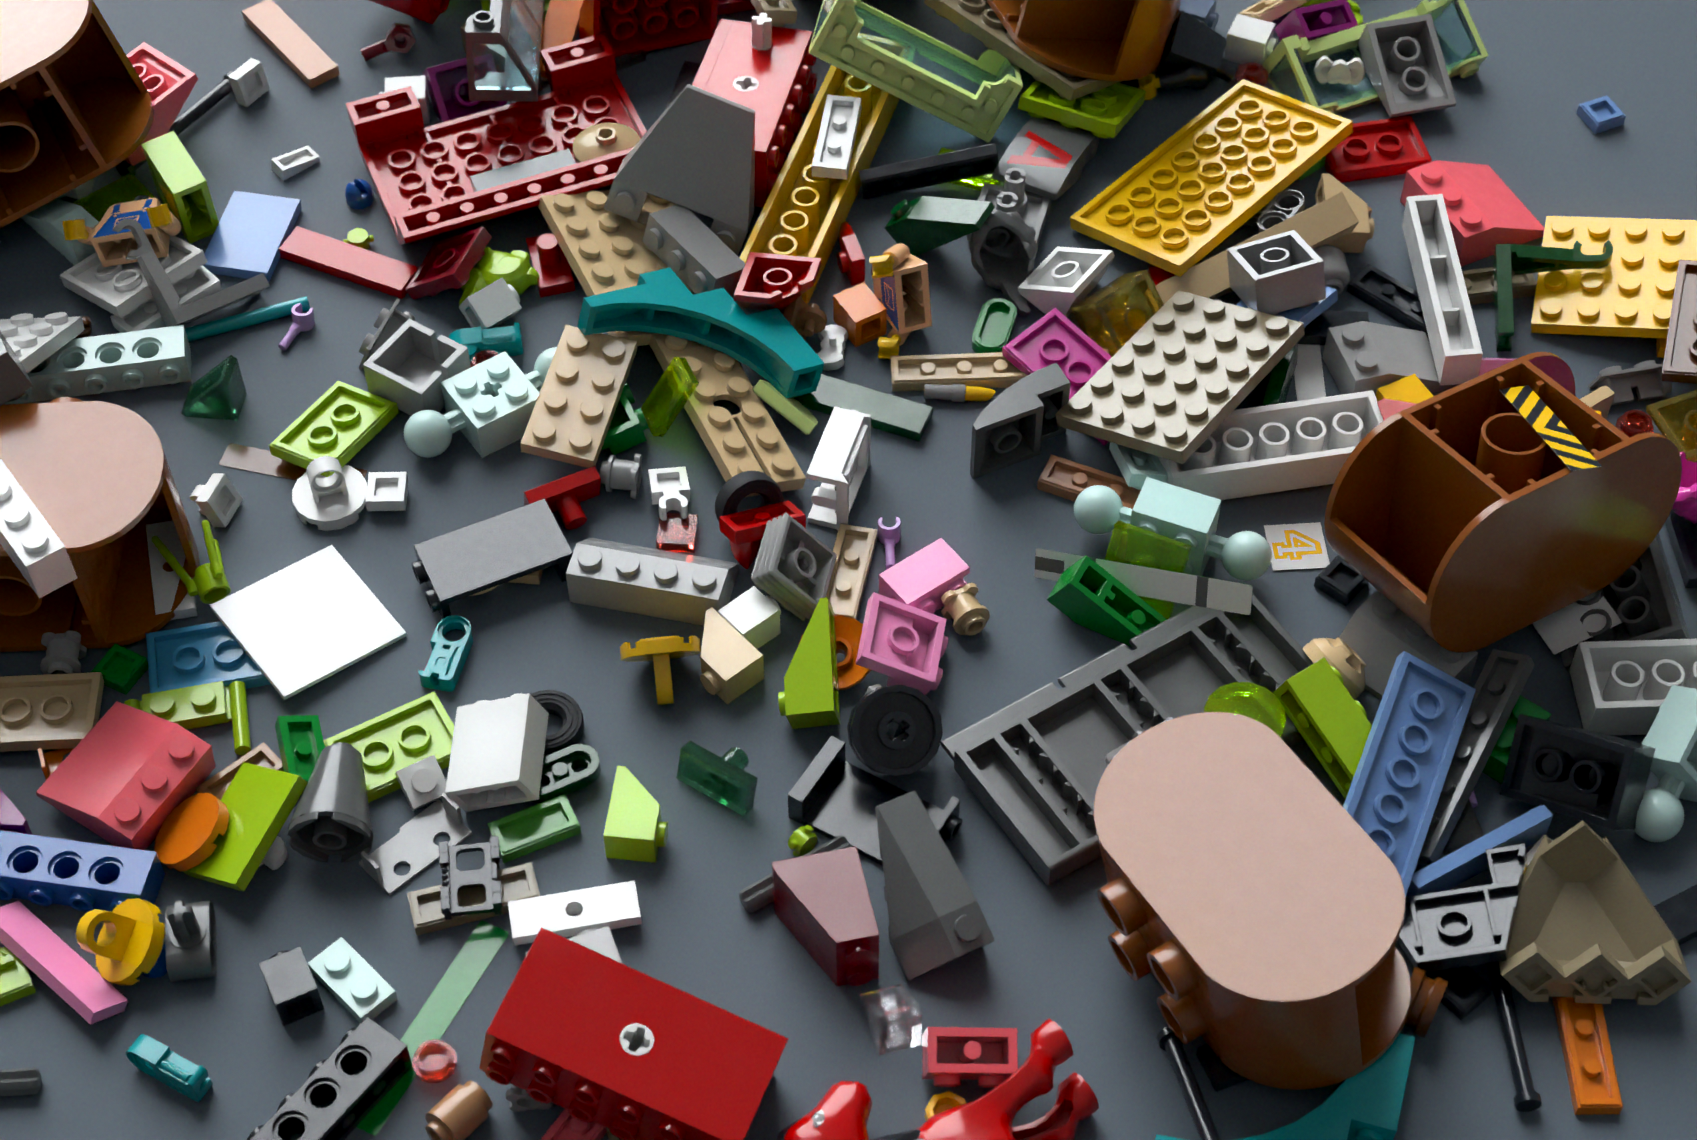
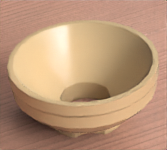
M1314 638L1302 648L1313 663L1325 657L1330 666L1336 668L1341 674L1344 686L1354 700L1364 691V668L1367 665L1341 638Z

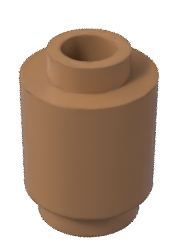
M468 1081L464 1085H457L426 1114L425 1117L428 1125L425 1129L432 1140H465L488 1118V1111L493 1107L491 1098L481 1086L473 1081Z

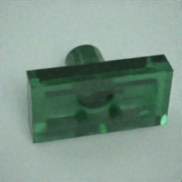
M688 741L680 749L676 779L742 816H745L753 808L758 778L744 771L749 764V759L742 749L732 747L722 757L692 741Z

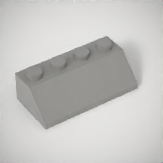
M588 538L576 543L566 571L569 601L704 625L708 609L713 607L718 612L719 609L729 603L739 571V563Z

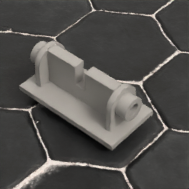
M398 298L390 310L383 308L374 324V327L378 329L375 336L368 333L358 351L364 355L359 369L362 370L363 364L408 319L415 321V316L407 311L402 313L396 309L400 301Z
M1655 360L1644 361L1636 364L1634 368L1622 370L1621 366L1607 367L1599 371V375L1588 385L1589 389L1607 385L1615 392L1611 406L1634 401L1632 388L1636 389L1639 401L1662 398L1666 396V393L1672 391V383L1662 381L1663 363L1656 364Z

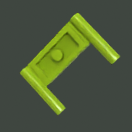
M223 681L142 694V701L128 699L124 702L126 705L176 723L186 730L232 721L235 753L237 755H245L251 751L246 687L242 681H234L229 686H224Z

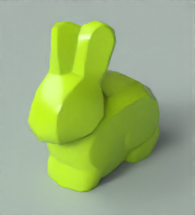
M486 247L484 249L485 255L476 263V267L472 268L469 273L470 279L461 287L464 292L460 298L459 306L467 297L502 277L507 285L510 284L515 288L518 295L525 292L530 285L537 284L540 276L530 265L529 254L521 250H513L511 253Z

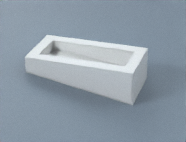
M305 146L271 159L272 171L281 180L285 181L320 162V157L309 146Z

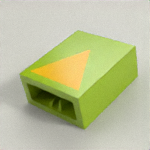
M171 131L142 143L141 145L157 193L163 203H167L169 210L179 220L181 232L188 243L191 244L214 234L219 220L207 182L176 133Z

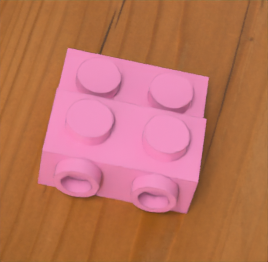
M873 592L867 602L856 664L887 675L886 686L904 685L918 689L924 695H927L930 690L935 691L942 678L943 669L938 666L948 644V636L944 635L947 619Z

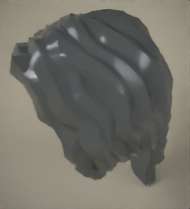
M996 210L992 211L981 229L973 232L968 243L971 263L987 286L1001 289L1004 297L1016 306L1020 316L1029 315L1031 308L1027 305L1028 300L1019 293L1018 287L1033 272L1034 259L1038 250V245L1034 239L1036 232L1033 227L1025 224L1018 212Z

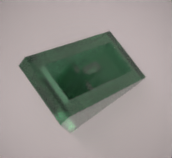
M233 355L228 356L190 385L181 414L193 418L238 421L247 393L236 357Z

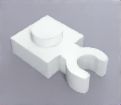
M686 466L649 469L648 482L652 505L659 504L660 519L667 520V512L670 510L679 511L681 518L686 519L688 517V502L690 501V487Z

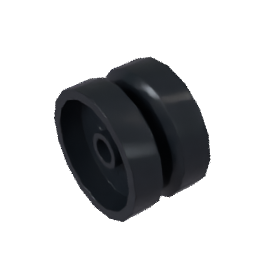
M904 685L878 687L862 696L851 710L847 725L849 745L856 758L870 770L890 776L913 774L927 766L938 752L943 735L941 716L932 700L918 689ZM891 722L897 723L900 726L901 731L896 738H890L886 734L890 730L887 725Z

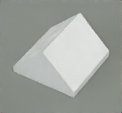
M1056 247L1018 287L1019 293L1044 314L1057 308L1067 317L1099 283L1115 257L1113 250Z

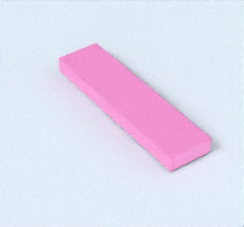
M20 901L0 907V942L90 1025L125 1011L128 999L106 979L101 977L92 966Z

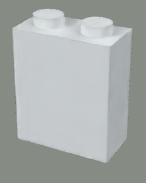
M517 693L507 698L491 701L480 700L474 704L457 707L445 793L465 812L539 799L549 713L530 693Z

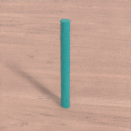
M305 296L185 328L188 342L292 315V307L298 303L302 304L303 312L310 309L308 298Z

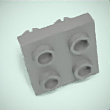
M1010 168L1006 171L1004 187L984 183L978 201L992 202L995 206L993 211L1018 212L1025 224L1034 228L1036 232L1034 239L1038 245L1051 206V199L1025 191L1026 173L1020 168ZM972 233L967 235V241H970Z

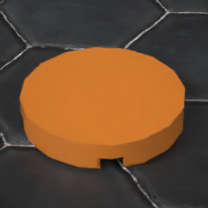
M208 792L197 793L185 799L174 808L163 822L156 836L154 851L157 852L160 862L171 870L174 868L177 871H187L206 860L217 847L213 842L218 834L223 836L227 830L229 812L226 804Z

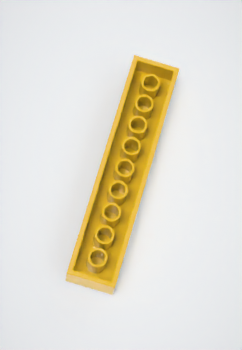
M858 35L906 59V48L894 42ZM833 65L830 66L739 257L745 264L750 252L821 258V267L814 286L802 294V299L807 304L809 303L839 236L841 223L846 220L861 187L859 170L869 169L900 98ZM827 95L862 98V108L847 180L812 176V163Z

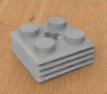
M784 513L783 516L779 515L778 519L774 517L772 521H767L751 580L757 588L764 590L777 600L785 610L792 612L800 620L805 621V618L810 619L811 615H813L819 599L826 598L837 554L789 514Z

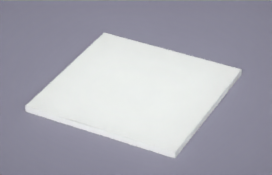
M332 545L210 605L211 610L284 700L406 637L405 630Z

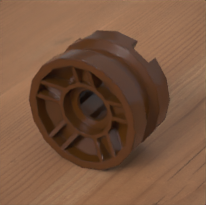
M1415 967L1410 977L1411 1002L1404 1025L1412 1027L1414 1034L1425 1038L1448 981L1440 977L1433 980L1426 976L1424 970Z

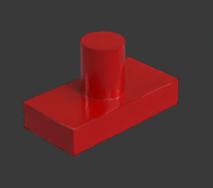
M547 233L537 237L526 238L532 267L540 276V280L537 283L540 297L575 291L569 262L554 234Z
M592 466L524 492V506L545 499L552 513L559 512L566 529L573 530L579 528L587 521V517L579 502L600 495L601 477L596 467Z

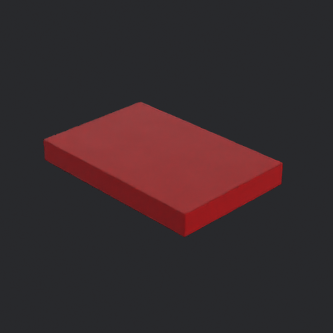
M1412 116L1353 123V132L1325 155L1324 166L1327 173L1331 174L1339 182L1344 183L1406 174L1407 170L1433 161Z

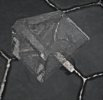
M902 984L860 994L861 1003L879 1056L921 1045V1006Z

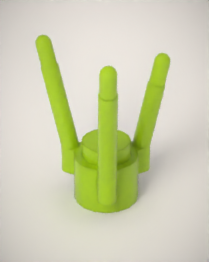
M208 520L202 521V528L210 563L199 566L195 570L194 579L188 575L160 538L153 536L151 539L153 544L183 581L189 596L199 595L200 600L206 604H213L229 596L231 589L224 573L219 543L217 539L213 538Z

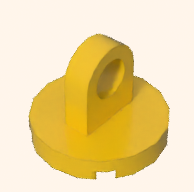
M679 635L645 638L635 642L636 648L632 649L630 642L623 643L620 646L621 661H653L658 705L674 704L670 659L701 653L700 638L691 635L689 636V643H684V637H679Z
M139 898L125 900L117 905L112 912L94 909L87 912L80 919L76 930L77 942L83 950L96 955V966L101 977L121 986L133 985L140 981L136 978L142 972L148 974L154 967L162 951L165 926L164 923L159 922L158 914L162 913L156 905ZM103 921L104 924L96 943L94 940V930Z

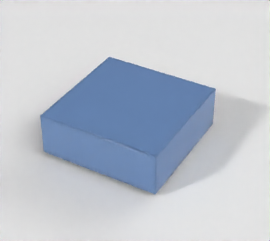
M1608 95L1579 104L1577 109V115L1594 134L1622 126L1626 119V115Z

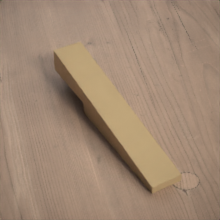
M1340 192L1235 246L1295 230L1314 249L1352 233L1359 221L1343 192ZM1227 250L1189 268L1181 277L1175 275L1149 288L1146 293L1156 311L1178 290L1210 299H1216L1233 291L1229 283Z

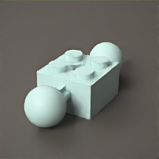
M557 347L543 351L535 362L534 371L526 375L504 351L440 382L446 413L442 415L434 410H421L413 414L404 427L406 445L418 456L426 458L436 457L448 448L451 443L452 433L461 430L483 458L522 439L539 396L538 391L542 388Z
M1149 477L1146 478L1133 509L1123 506L1119 495L1113 489L1103 485H1094L1084 489L1077 496L1074 503V516L1078 525L1083 530L1092 534H1105L1116 527L1128 530L1126 559L1136 562L1141 566L1202 576L1211 556L1221 559L1225 570L1232 577L1242 581H1251L1261 577L1268 570L1272 560L1269 543L1258 533L1241 531L1229 538L1216 535L1221 506L1220 499Z
M1676 685L1671 686L1664 702L1660 705L1659 712L1647 736L1642 741L1643 745L1656 748L1650 770L1660 781L1656 788L1645 790L1643 800L1638 809L1634 832L1650 842L1667 841L1680 831L1684 822V810L1679 799L1697 802V689Z

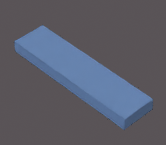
M1540 805L1413 873L1406 897L1447 891L1487 870L1486 849L1525 844V848L1533 845L1543 835L1547 834L1553 814L1545 805Z

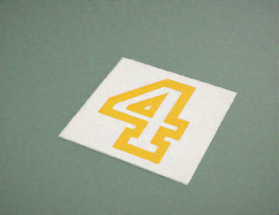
M1320 522L1264 525L1266 539L1272 552L1271 563L1273 571L1326 568L1330 564Z

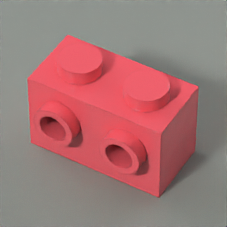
M927 1027L922 1034V1079H934L935 1087L961 1086L960 1080H978V1087L996 1088L1018 1070L1017 1028Z

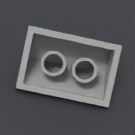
M1378 590L1355 611L1339 637L1367 665L1364 668V689L1380 700L1383 697L1396 658L1403 651L1465 684L1471 679L1478 656L1477 651L1452 652L1444 649Z

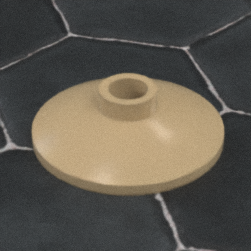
M596 124L578 134L573 143V154L578 163L632 148L639 142L640 137L633 129L623 124Z

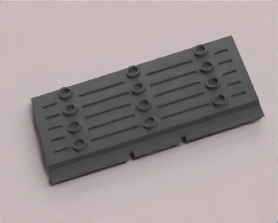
M1253 593L1250 615L1193 605L1130 639L1129 643L1134 650L1130 651L1123 643L1061 676L1057 680L1062 689L1059 690L1053 682H1050L940 742L943 749L954 761V770L1047 886L1102 856L1095 827L1094 801L1099 781L1107 768L1105 756L1132 740L1133 734L1137 731L1144 732L1162 723L1168 717L1177 718L1203 712H1225L1243 715L1263 723L1272 729L1289 748L1304 740L1273 695V692L1287 679L1314 663L1306 655L1302 646Z

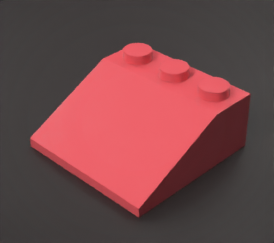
M143 42L128 53L127 57L153 100L154 118L151 128L142 142L145 143L168 133L198 78L187 68ZM140 144L125 161L132 166L144 161L146 157L142 145Z
M1436 160L1406 172L1400 199L1404 206L1406 205L1407 196L1443 194L1461 267L1494 255L1496 244L1522 245L1544 236L1545 228L1489 165Z
M116 701L36 791V795L112 845L146 850L156 838L163 822L172 810L185 799L191 797L196 791V787L201 785L215 769L212 746L176 723Z

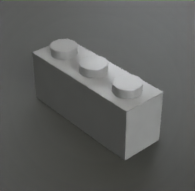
M678 204L649 214L642 242L671 268L695 294L724 288L731 297H734L733 295L745 263L688 208Z

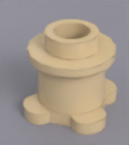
M968 583L963 588L955 591L949 590L941 597V601L944 604L941 613L944 618L953 619V628L959 635H975L985 628L989 620V610L985 606L980 605L976 598L979 589L975 583Z

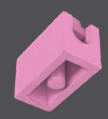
M940 538L880 573L879 594L934 614L936 610L944 606L941 597L945 592L949 590L955 591L967 584L963 577L970 573V567Z

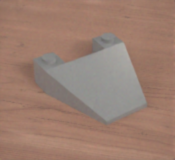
M687 84L622 160L604 209L637 222L648 193L713 218L710 230L738 256L754 214L755 110Z

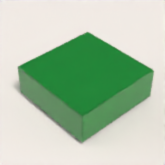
M114 644L91 672H101L104 685L126 695L148 670V659L118 644Z

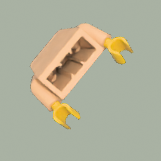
M146 195L137 196L131 202L110 206L101 221L93 228L85 226L84 219L62 221L65 240H78L80 243L93 246L103 267L138 262L137 259H126L128 252L138 249V244L129 229H122L119 233L112 231L114 226L121 220L133 219L140 223L157 258L168 257L170 236L173 237L179 234L181 224L169 210L167 203L160 204L157 198H151Z
M902 243L888 248L883 252V255L871 256L869 259L870 264H872L871 274L874 294L887 309V321L893 327L888 337L878 338V358L890 359V356H899V346L904 344L911 331L932 326L928 265L925 261L911 255L908 246Z

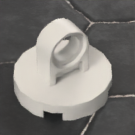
M330 456L319 457L309 463L307 472L297 480L292 490L294 510L301 522L307 524V521L311 524H316L318 530L330 531L345 528L354 524L359 519L358 514L364 507L367 509V482L361 472L353 467L345 465L341 468L338 459ZM324 472H334V474L329 477L320 475Z

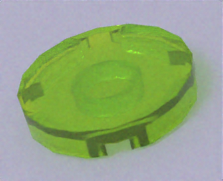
M1233 682L1220 686L1209 695L1203 712L1233 713L1255 719L1272 729L1280 738L1285 730V709L1279 698L1267 688L1251 682Z

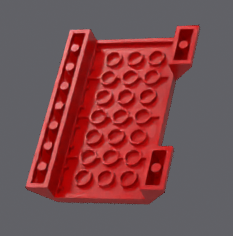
M604 33L540 50L551 93L538 96V102L518 101L424 127L421 106L411 86L345 103L360 155L399 245L538 206L541 196L579 194L612 185L622 160L633 147L578 163L573 154L575 138L586 128L600 123L623 124L633 129L640 139L647 130L617 76L615 54ZM566 149L570 150L576 164L474 192L470 182V176Z

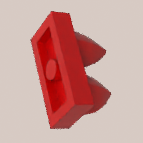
M788 500L720 516L719 527L720 531L729 539L731 551L737 562L745 569H748L758 553L768 520L772 521L774 517L778 519L779 515L783 516L784 513H787L806 528V515Z

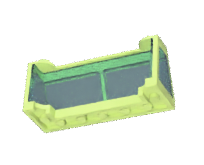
M823 0L809 47V54L990 143L1023 87L1018 66L1009 63L1006 57L991 49L984 51L979 59L976 60L871 7L861 0Z
M1423 0L1414 9L1308 41L1307 37L1299 39L1297 34L1283 38L1263 62L1261 69L1265 78L1276 92L1337 114L1380 100L1366 73L1363 80L1356 86L1350 83L1343 85L1339 82L1335 84H1330L1329 82L1321 84L1316 79L1314 67L1323 55L1333 62L1340 59L1349 62L1356 57L1362 60L1358 41L1366 24L1431 14L1449 78L1459 74L1461 78L1473 75L1480 70L1479 65L1489 55L1464 0H1433L1430 2Z

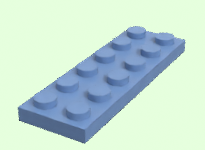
M1403 651L1397 656L1343 808L1394 864L1401 877L1406 897L1476 689Z

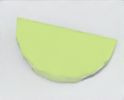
M760 379L752 389L758 397L806 435H809L818 424L815 416L793 397L785 398L771 383Z

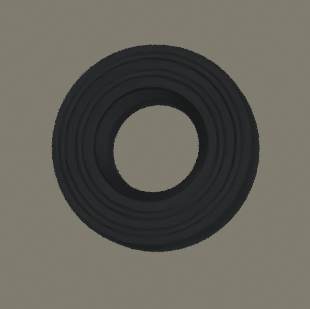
M745 471L735 475L722 486L716 497L715 514L718 521L720 516L737 513L740 501L752 493L761 495L762 500L759 507L784 502L780 487L770 476L760 471Z
M542 690L532 693L533 698L549 714L557 715L563 721V725L557 733L546 736L544 757L571 745L579 744L584 731V720L578 703L571 696L560 691Z

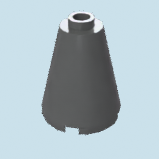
M334 743L321 751L288 826L289 844L292 849L302 856L316 861L328 862V855H342L341 862H351L362 858L361 853L363 851L368 853L371 850L373 831L363 758L361 753L348 743Z

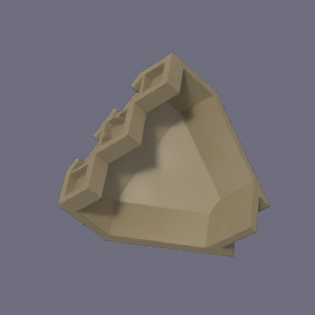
M1583 820L1554 841H1551L1544 835L1523 876L1508 958L1506 961L1499 962L1502 976L1530 1002H1548L1549 997H1573L1574 1003L1611 1004V999H1636L1637 1005H1657L1692 982L1676 938L1606 836L1604 838L1599 837Z

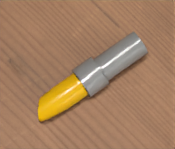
M965 384L924 385V399L951 400V402L988 401L995 394L993 389L965 386Z

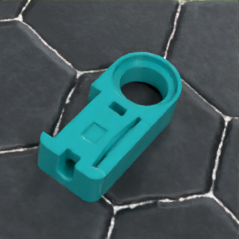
M514 323V326L482 329L481 327L458 329L448 337L468 348L470 361L490 359L504 351L509 356H518L524 353L519 323Z
M459 615L447 616L437 624L430 641L432 653L424 671L418 670L423 687L451 692L456 688L473 645L471 624L465 617ZM459 629L465 632L463 638L457 641H448L444 638L445 634L450 630Z
M140 1034L125 1053L130 1062L142 1072L196 1102H200L213 1085L212 1080L208 1078L209 1073L202 1065L198 1066L174 1053L168 1046L148 1035Z

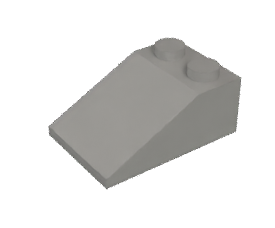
M1431 14L1366 24L1358 41V46L1366 74L1389 117L1455 107L1457 103Z
M1365 321L1328 328L1323 360L1341 395L1373 390L1376 396L1377 388L1415 374L1431 393L1449 390L1453 387V385L1440 386L1430 342L1425 332Z

